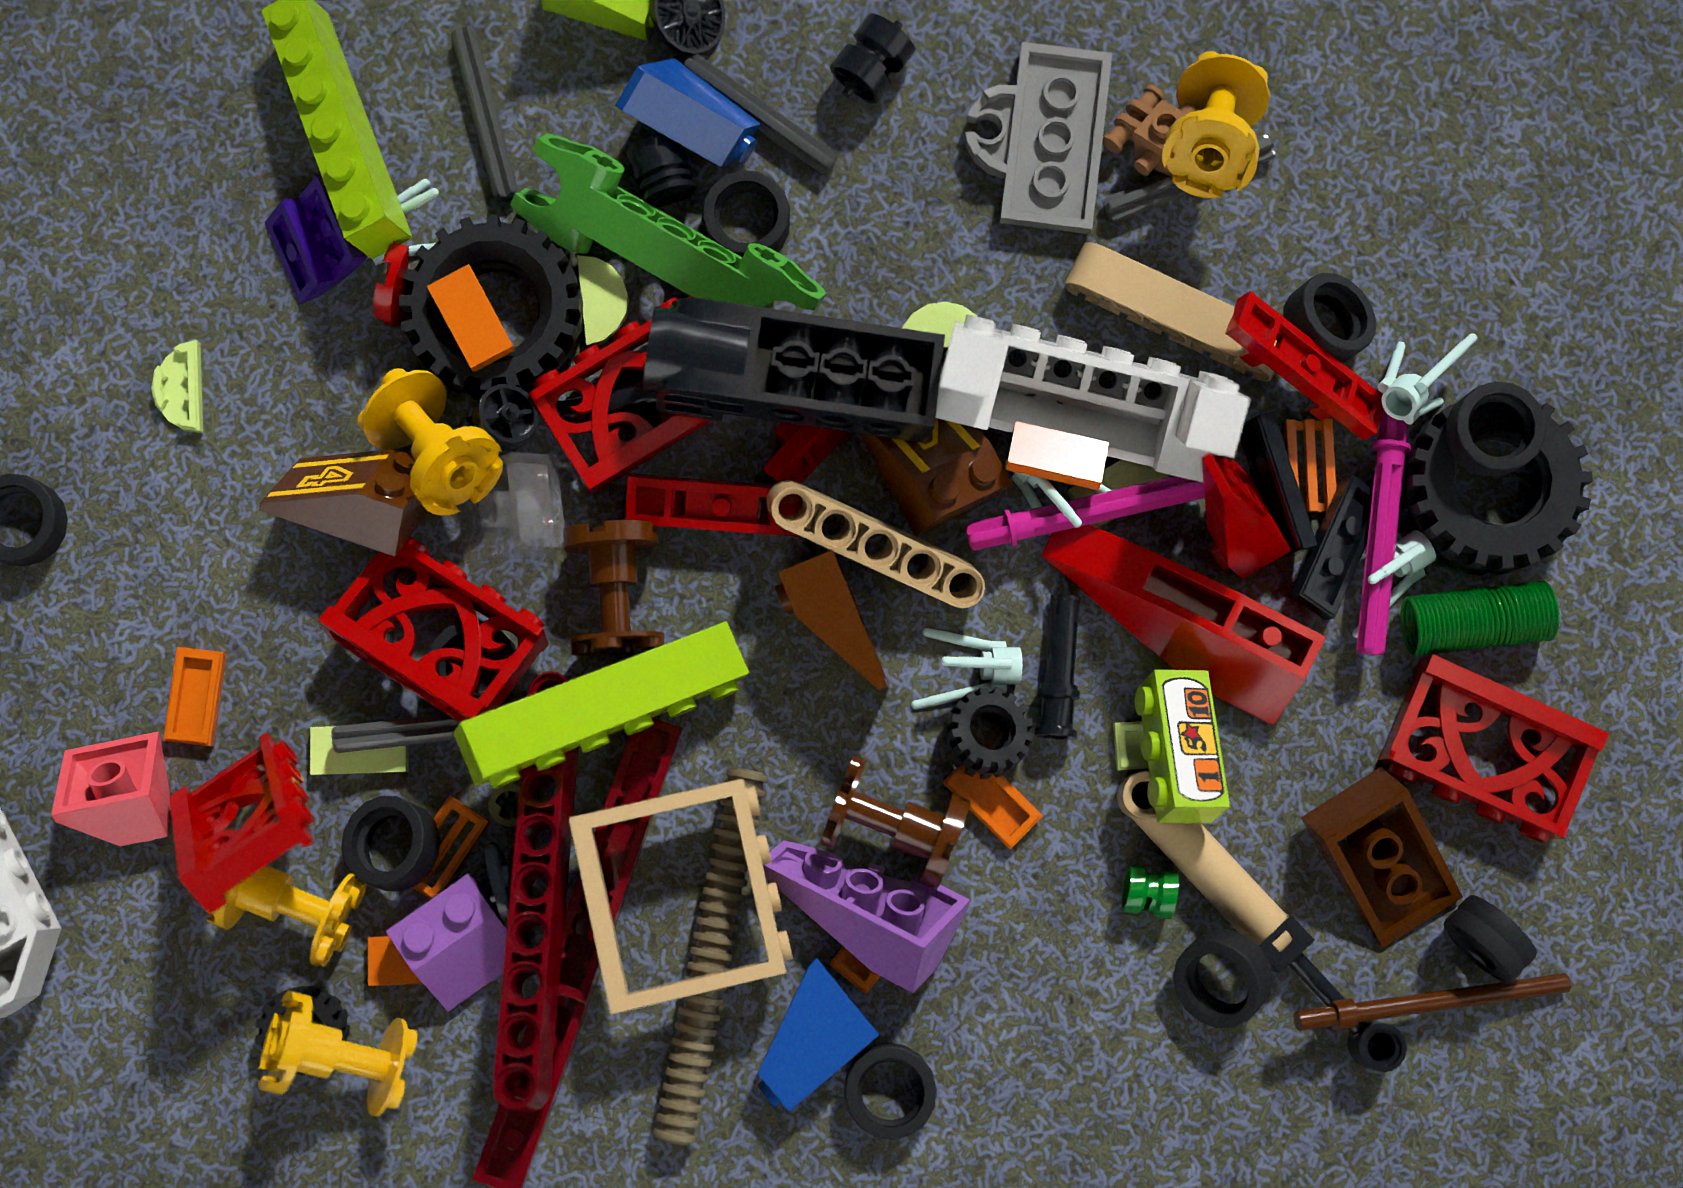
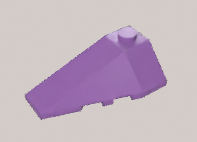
M783 840L770 851L771 863L763 865L765 878L771 883L776 882L777 888L866 967L912 993L937 969L970 904V899L942 885H939L936 890L918 883L919 876L913 875L911 882L884 875L885 867L870 863L868 870L842 864V859L838 854Z

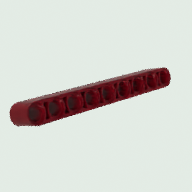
M544 672L537 676L530 684L528 697L569 680L558 672ZM579 747L564 752L566 759L547 769L538 771L536 764L521 769L493 1092L497 1102L503 1107L524 1113L536 1112L541 1109L548 1101L551 1091L572 837L569 818L573 817ZM556 782L557 788L553 797L547 801L540 802L539 793L542 787L547 783ZM551 829L552 839L549 845L544 849L536 850L535 840L538 834L543 830ZM541 877H547V891L543 896L532 899L530 890L533 883ZM542 925L544 928L543 940L535 948L529 949L526 943L529 931L535 926ZM537 974L540 981L539 989L534 996L525 999L522 995L523 983L531 975ZM532 1024L536 1035L534 1042L527 1049L521 1050L517 1039L519 1032L525 1026ZM527 1075L531 1081L530 1093L525 1099L518 1102L513 1094L514 1084L518 1078Z

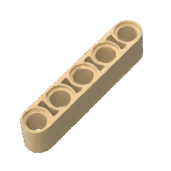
M1092 242L1083 244L1064 284L1070 293L1077 296L1080 292L1086 295L1085 300L1117 315L1123 312L1128 315L1127 320L1161 335L1162 331L1170 334L1168 339L1200 354H1203L1205 350L1211 353V359L1243 374L1248 370L1254 373L1252 378L1256 380L1271 381L1274 371L1264 363L1253 368L1240 359V354L1244 348L1225 334L1234 313V306L1105 246Z
M789 479L779 481L768 492L766 499L768 510L776 523L788 531L954 607L962 609L972 607L983 597L985 591L983 577L968 561L797 481ZM788 494L800 495L802 497V506L797 513L787 516L779 512V502L784 496ZM831 514L843 515L845 523L840 532L834 535H827L822 532V524L826 517ZM879 533L886 535V546L878 554H868L865 552V543L869 537ZM920 553L928 554V564L923 571L914 574L908 572L907 565L911 557ZM959 573H968L970 577L968 586L961 592H950L949 585L952 578Z

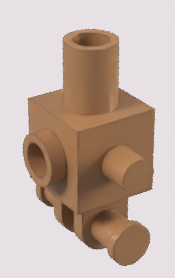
M1150 84L1144 89V94L1139 100L1132 99L1127 104L1126 112L1128 114L1120 113L1114 119L1115 127L1109 134L1103 136L1102 143L1110 152L1119 154L1123 149V145L1130 139L1134 142V153L1137 158L1134 167L1139 173L1148 176L1155 169L1170 177L1173 174L1168 170L1167 165L1164 168L1162 162V150L1166 134L1176 120L1192 111L1198 110L1189 103H1186L1179 110L1165 101V95L1158 87Z

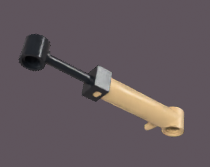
M1149 771L1134 773L1123 779L1118 786L1116 795L1122 812L1136 822L1238 933L1246 935L1261 947L1270 962L1271 971L1281 973L1289 966L1327 1007L1330 1001L1345 999L1302 953L1315 939L1292 915L1286 914L1201 823H1157L1155 807L1150 806L1144 810L1135 805L1132 800L1133 788L1140 782L1149 784L1151 779ZM1372 1020L1358 1022L1356 1028L1348 1029L1350 1031L1347 1041L1348 1051L1353 1060L1361 1066L1383 1073L1393 1071L1405 1059L1407 1051L1406 1040L1400 1030L1393 1025ZM1381 1033L1385 1039V1050L1377 1058H1371L1367 1051L1368 1040L1372 1035Z

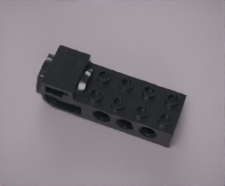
M681 298L673 301L670 308L654 306L647 346L643 391L657 393L656 411L660 413L722 421L723 415L728 414L927 443L935 426L945 334L703 298Z

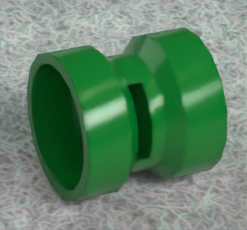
M1129 865L1125 874L1121 900L1122 912L1138 914L1145 910L1151 911L1155 917L1171 920L1178 897V873L1162 870L1158 874L1148 873L1145 867Z

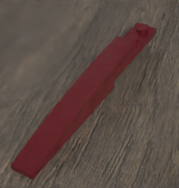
M652 718L654 722L652 726L629 735L603 810L661 796L683 730L682 727ZM654 814L596 827L594 832L615 928ZM581 873L565 913L549 1099L541 1109L531 1113L508 1109L499 1103L472 1178L473 1181L493 1188H524L601 972ZM532 1024L527 1025L520 1044L521 1050L527 1049L534 1042L536 1035ZM527 1075L518 1078L514 1084L513 1094L518 1102L525 1099L530 1093L531 1081Z

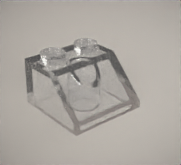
M510 452L499 456L503 461V470L493 489L475 505L470 499L458 505L461 511L459 516L464 564L539 556L563 549L562 530L566 528L563 517L560 490L561 478L558 471L557 455Z

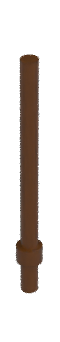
M1566 973L1519 979L1511 983L1497 982L1356 1003L1349 998L1330 1001L1328 1007L1295 1011L1293 1019L1298 1031L1330 1026L1337 1031L1356 1028L1358 1022L1566 993L1571 989V982Z

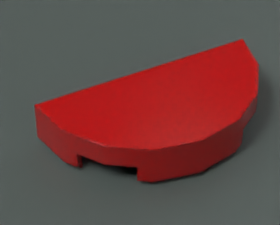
M393 241L383 258V261L387 262L385 285L376 283L373 307L376 319L383 321L386 325L397 327L405 320L404 311L399 306V295H406L407 283L404 281L403 276L409 264V246Z

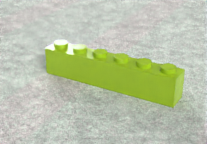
M277 0L261 10L344 239L371 259H375L386 253L393 241L402 244L413 237L329 14L314 0Z
M727 621L460 722L453 734L475 787L490 782L492 789L519 779L520 774L518 770L536 764L538 771H541L566 759L564 752L580 746L583 753L602 747L610 742L609 734L625 729L627 735H632L647 729L654 724L652 717L668 712L670 718L683 715L697 707L695 700L708 695L711 696L713 702L728 697L739 691L737 684L749 674V670Z

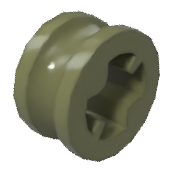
M507 784L496 788L491 794L488 801V811L496 823L505 827H516V814H510L511 819L504 818L502 816L504 807L499 804V801L504 794L510 798L511 792L519 794L520 786Z

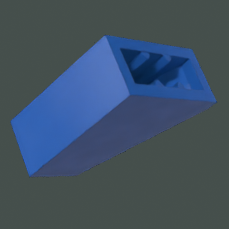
M675 58L637 66L615 104L623 112L720 167L737 162V160L743 162L752 152L757 142L753 136L760 123Z
M818 957L809 963L758 1070L759 1076L763 1079L757 1084L759 1090L773 1107L776 1108L782 1103L788 1112L879 1036L877 1029Z

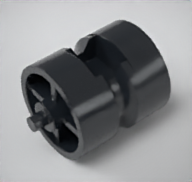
M868 14L854 33L857 43L855 45H845L831 63L830 71L836 80L845 87L842 93L849 98L854 93L864 101L876 104L892 83L888 77L889 73L897 74L907 64L915 53V46L905 32L901 30L903 27L901 22L896 20L893 23L880 15Z
M499 384L489 388L464 415L459 428L474 426L488 432L500 446L501 451H499L498 457L504 462L536 430L539 420L538 409L529 394L523 389L511 384Z

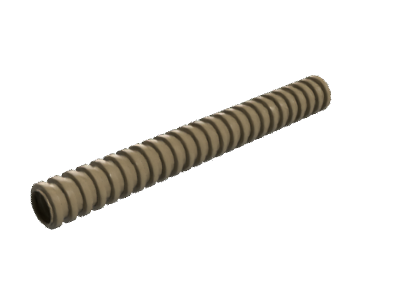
M737 767L727 769L726 775L730 776V781L744 779L745 788L755 787L758 803L760 798H765L766 792L761 790L762 784L768 783V777L764 776L765 773ZM732 797L723 798L720 802L724 806L723 813H718L717 819L721 820L720 828H715L714 834L718 835L717 843L713 842L711 849L715 850L714 858L709 857L708 864L712 865L711 872H706L705 879L709 880L708 887H703L702 893L706 894L705 902H700L699 908L703 909L702 917H697L696 923L700 924L699 932L695 931L693 934V938L697 939L696 946H692L690 949V953L694 954L693 961H689L687 964V968L691 970V973L684 980L728 970L726 963L727 961H732L733 955L729 953L730 946H735L736 942L732 938L733 931H738L739 927L738 924H735L736 916H741L742 910L738 909L739 901H744L745 895L741 894L742 886L746 887L748 880L744 879L745 871L748 872ZM759 805L760 813H761L763 807ZM756 816L752 817L754 827H759L760 821L755 820ZM726 987L682 997L685 1000L684 1006H679L678 1014L682 1015L681 1021H676L674 1027L679 1032L678 1036H673L671 1042L676 1047L675 1051H671L668 1057L672 1060V1066H668L665 1074L669 1075V1081L664 1082L662 1089L666 1091V1096L661 1097L659 1104L663 1106V1110L658 1112L656 1120L660 1122V1125L653 1130V1135L658 1140L678 1145H690L696 1141V1135L692 1132L693 1128H698L699 1120L695 1117L696 1113L702 1111V1105L698 1102L699 1098L705 1096L706 1090L701 1087L702 1082L708 1081L709 1075L704 1072L705 1067L711 1066L712 1060L707 1057L708 1052L714 1051L715 1045L710 1042L711 1037L717 1036L718 1030L713 1027L715 1022L720 1021L721 1015L717 1013L718 1006H723L724 999L720 998L721 991H726Z

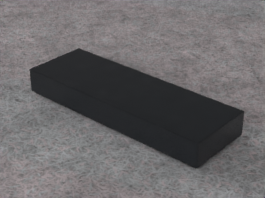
M1274 411L1259 414L1243 423L1240 441L1255 486L1292 550L1280 557L1282 559L1317 545Z
M1353 474L1342 476L1315 537L1317 545L1310 548L1290 594V597L1324 620L1335 619L1368 540L1373 488Z

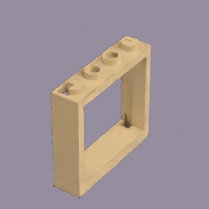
M744 779L569 818L610 1014L786 973L784 961L793 959L787 931L777 932L773 913L782 911L776 882L766 883L763 865L771 863L770 852L765 834L756 836L752 817L761 815L755 787L745 788ZM732 797L767 960L629 993L593 828Z

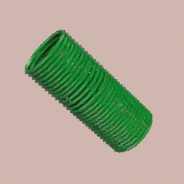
M1543 580L1541 582L1534 581L1532 583L1525 582L1497 587L1407 596L1401 605V623L1404 634L1403 639L1408 651L1413 656L1489 648L1490 646L1499 647L1501 645L1509 646L1554 640L1559 630L1560 613L1552 586ZM1405 621L1407 623L1408 636L1406 634ZM1414 621L1416 622L1417 635L1415 632ZM1410 622H1411V625H1412L1413 635L1411 634V630H1410V624H1409Z

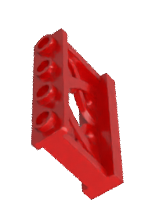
M674 297L658 307L670 308L671 303L678 299ZM651 320L641 326L637 321L629 323L613 335L616 341L601 350L597 345L587 348L573 359L576 365L559 374L557 369L547 372L533 382L535 389L529 393L538 409L539 415L590 496L714 421L660 413L663 423L654 428L643 417L633 413L617 412L608 415L612 391L622 369L645 370L647 352L633 350L648 342ZM603 369L596 388L589 381L585 380ZM568 391H579L583 396V401L580 405L569 407L580 414L592 411V420L577 424L563 420L558 415L556 409L559 397ZM616 423H629L635 428L636 433L632 440L624 442L618 437L621 428L608 432V426ZM592 431L595 452L599 462L588 467L568 434H583Z
M410 537L396 556L378 551L335 606L332 607L330 605L318 619L328 638L459 723L499 708L540 652H543L549 645L543 629L544 623L535 614L524 608L517 612L507 606L505 598L492 587L483 584L479 588L467 580L468 576L454 563L445 560L441 564L429 557L430 552L428 549ZM407 567L417 574L416 581L413 584L405 585L398 576L396 588L400 597L391 599L384 588L386 577L396 568ZM431 582L441 589L429 590ZM375 592L382 604L363 615L357 621H354L353 618ZM432 609H457L463 626L465 650L441 648L429 652L418 661L413 659L411 656L415 648L416 634L407 615ZM476 611L489 619L480 625ZM397 620L404 629V636L400 641L390 643L385 640L388 632L397 631L396 627L391 623ZM505 630L517 637L518 646L512 656L502 660H491L483 657V650L498 652L506 647L505 643L501 644L493 641V636L496 632ZM456 660L463 662L462 668L459 665L450 663L453 671L448 676H441L437 673V666L441 661ZM481 669L498 672L478 700L474 698L473 695L479 682Z
M1434 654L1420 658L1413 674L1412 683L1385 747L1377 761L1390 766L1387 772L1401 781L1415 784L1416 779L1433 785L1431 793L1443 800L1458 804L1460 798L1477 805L1475 813L1485 819L1502 824L1504 818L1521 825L1519 833L1529 839L1545 844L1548 838L1565 839L1569 830L1567 829L1593 764L1598 752L1603 751L1609 733ZM1431 683L1437 685V718H1417ZM1467 703L1477 705L1480 710V717L1476 722H1457V716L1469 717L1465 713ZM1501 714L1509 718L1507 724L1509 744L1514 753L1525 763L1511 771L1481 778L1467 757L1459 732L1472 733L1483 730L1492 725ZM1420 727L1438 728L1440 736L1427 738L1420 743V745L1426 744L1433 748L1434 756L1428 762L1417 760L1411 754L1408 746L1410 735ZM1527 729L1535 731L1538 735L1537 743L1528 745L1533 750L1539 752L1535 756L1524 747L1521 741V736ZM1572 746L1577 748V751L1563 781L1551 767ZM1449 763L1458 779L1440 770ZM1540 775L1552 785L1556 798L1552 809L1544 814L1533 812L1525 803V797L1530 792L1537 794L1541 801L1544 800V790L1541 784L1534 780ZM1510 789V802L1498 798L1490 793H1496Z
M268 732L259 737V747L191 792L185 785L169 796L178 878L209 915L227 904L226 893L298 843H301L306 848L314 842L310 824L315 820L305 805L309 802V798L300 785L304 782V779L296 767L299 764V760L284 740L276 743ZM259 804L239 830H225L235 818L240 808Z

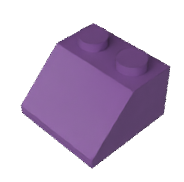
M465 875L386 931L413 973L448 1012L503 974L507 929L498 908L493 902L491 903L489 895L476 876Z

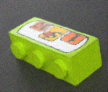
M1153 670L1136 690L1135 709L1137 714L1142 716L1144 734L1141 741V751L1143 758L1148 761L1151 779L1148 784V799L1151 806L1155 807L1157 823H1212L1230 808L1209 673L1208 671Z

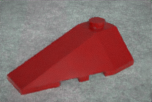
M1211 452L1203 456L1201 459L1207 529L1215 542L1209 548L1221 569L1226 571L1230 568L1240 578L1245 579L1292 551L1250 475L1234 460L1230 462L1228 458L1222 459L1221 456Z

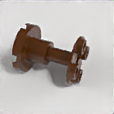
M642 520L604 521V526L591 528V532H589V522L564 528L562 530L563 549L566 552L588 554L590 587L599 588L602 624V633L585 634L569 638L571 655L599 654V650L613 649V655L642 653L641 650L654 649L664 645L665 636L663 632L631 631L628 586L638 583L636 551L651 549L659 545L658 526H653L652 522Z
M853 755L819 844L833 849L844 819L851 820L892 836L891 847L924 859L918 883L937 890L950 863L949 858L954 845H957L970 807V800L952 793L943 814L909 801L905 809L902 810L855 791L867 760Z

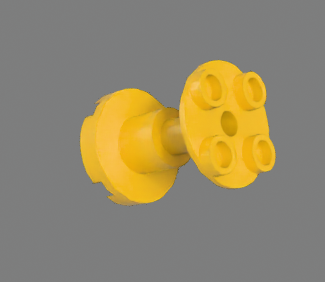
M1208 51L1200 54L1196 62L1188 66L1181 75L1176 92L1179 107L1181 109L1186 103H1189L1198 111L1186 114L1176 120L1169 128L1162 150V162L1164 168L1167 165L1168 170L1173 174V183L1182 191L1201 198H1218L1223 196V191L1232 190L1235 187L1239 191L1252 180L1257 169L1260 148L1256 134L1251 129V126L1257 124L1264 116L1270 99L1267 85L1268 76L1262 67L1235 55L1218 54L1214 51Z
M402 368L393 369L383 377L381 386L371 396L364 410L358 415V427L362 430L369 443L380 449H399L412 444L411 453L416 461L411 470L410 488L417 500L428 512L441 516L452 515L461 512L456 506L468 499L475 505L493 489L501 476L503 461L498 457L499 451H501L500 446L488 432L479 427L466 426L453 430L447 424L438 423L446 407L447 391L442 380L437 375L425 370L406 372Z
M266 865L226 893L227 904L211 914L206 920L213 925L228 930L238 922L245 910L270 921H275L280 914L317 928L309 960L311 965L324 967L330 960L333 951L340 953L346 945L352 926L345 923L351 908L357 909L365 895L367 884L354 878L355 875L350 873L340 883L331 900L327 901L293 887L294 876Z
M287 991L281 999L283 1006L287 1007L284 1015L274 1013L266 1034L259 1069L267 1070L268 1076L263 1075L261 1080H258L259 1089L282 1095L292 1083L296 1072L327 1079L333 1070L370 1078L367 1106L371 1116H380L386 1108L397 1109L405 1088V1081L400 1079L405 1059L409 1060L414 1053L417 1044V1031L407 1028L405 1019L396 1018L386 1030L379 1049L343 1041L341 1029L311 1022L313 1010L311 996Z

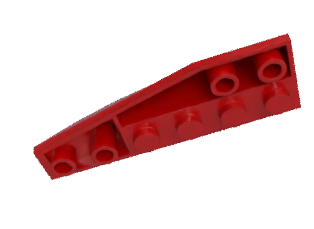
M1090 524L1052 533L1041 554L1047 562L1172 670L1208 671L1213 696L1271 726L1276 723L1305 681L1326 638L1324 635L1223 584Z

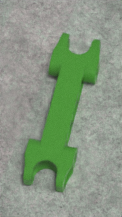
M549 133L537 138L533 151L557 172L561 184L560 194L558 198H553L535 189L524 188L521 192L514 194L510 205L521 217L534 226L537 231L542 230L549 235L552 242L569 251L585 254L589 252L593 241H596L693 298L771 309L773 308L774 301L784 300L802 309L812 311L822 304L827 294L826 291L789 258L767 246L756 243L749 244L743 257L620 188L618 184L623 175L624 167L609 155L593 146L579 144Z

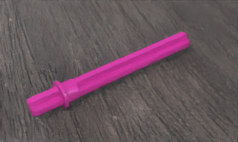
M1385 410L1380 421L1378 440L1372 444V448L1377 451L1356 645L1358 653L1369 656L1383 655L1385 652L1393 573L1375 584H1370L1368 577L1395 558L1405 453L1411 451V444L1406 442L1408 424L1404 420L1392 418Z
M1173 476L1066 502L1082 520L1081 526L1203 499L1205 498L1204 483ZM1055 504L1016 513H1010L1009 509L1003 510V516L976 521L966 525V536L971 550L976 551L1010 543L1011 547L1017 546V541L1076 527L1062 514Z

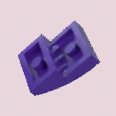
M321 174L316 175L298 198L281 200L265 221V225L300 304L311 301L333 288L358 268L368 257L344 239Z

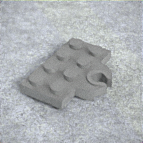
M1021 42L1016 85H997L984 90L981 97L970 108L967 122L977 124L988 120L994 122L1000 130V134L991 140L981 138L975 132H965L964 136L965 146L973 162L987 174L1004 179L999 223L1090 235L1094 219L1112 53Z

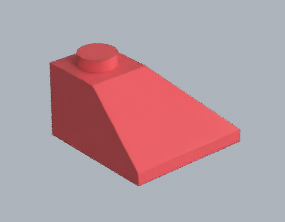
M159 731L65 750L51 813L54 822L118 846L149 842L168 837L171 820L170 790Z

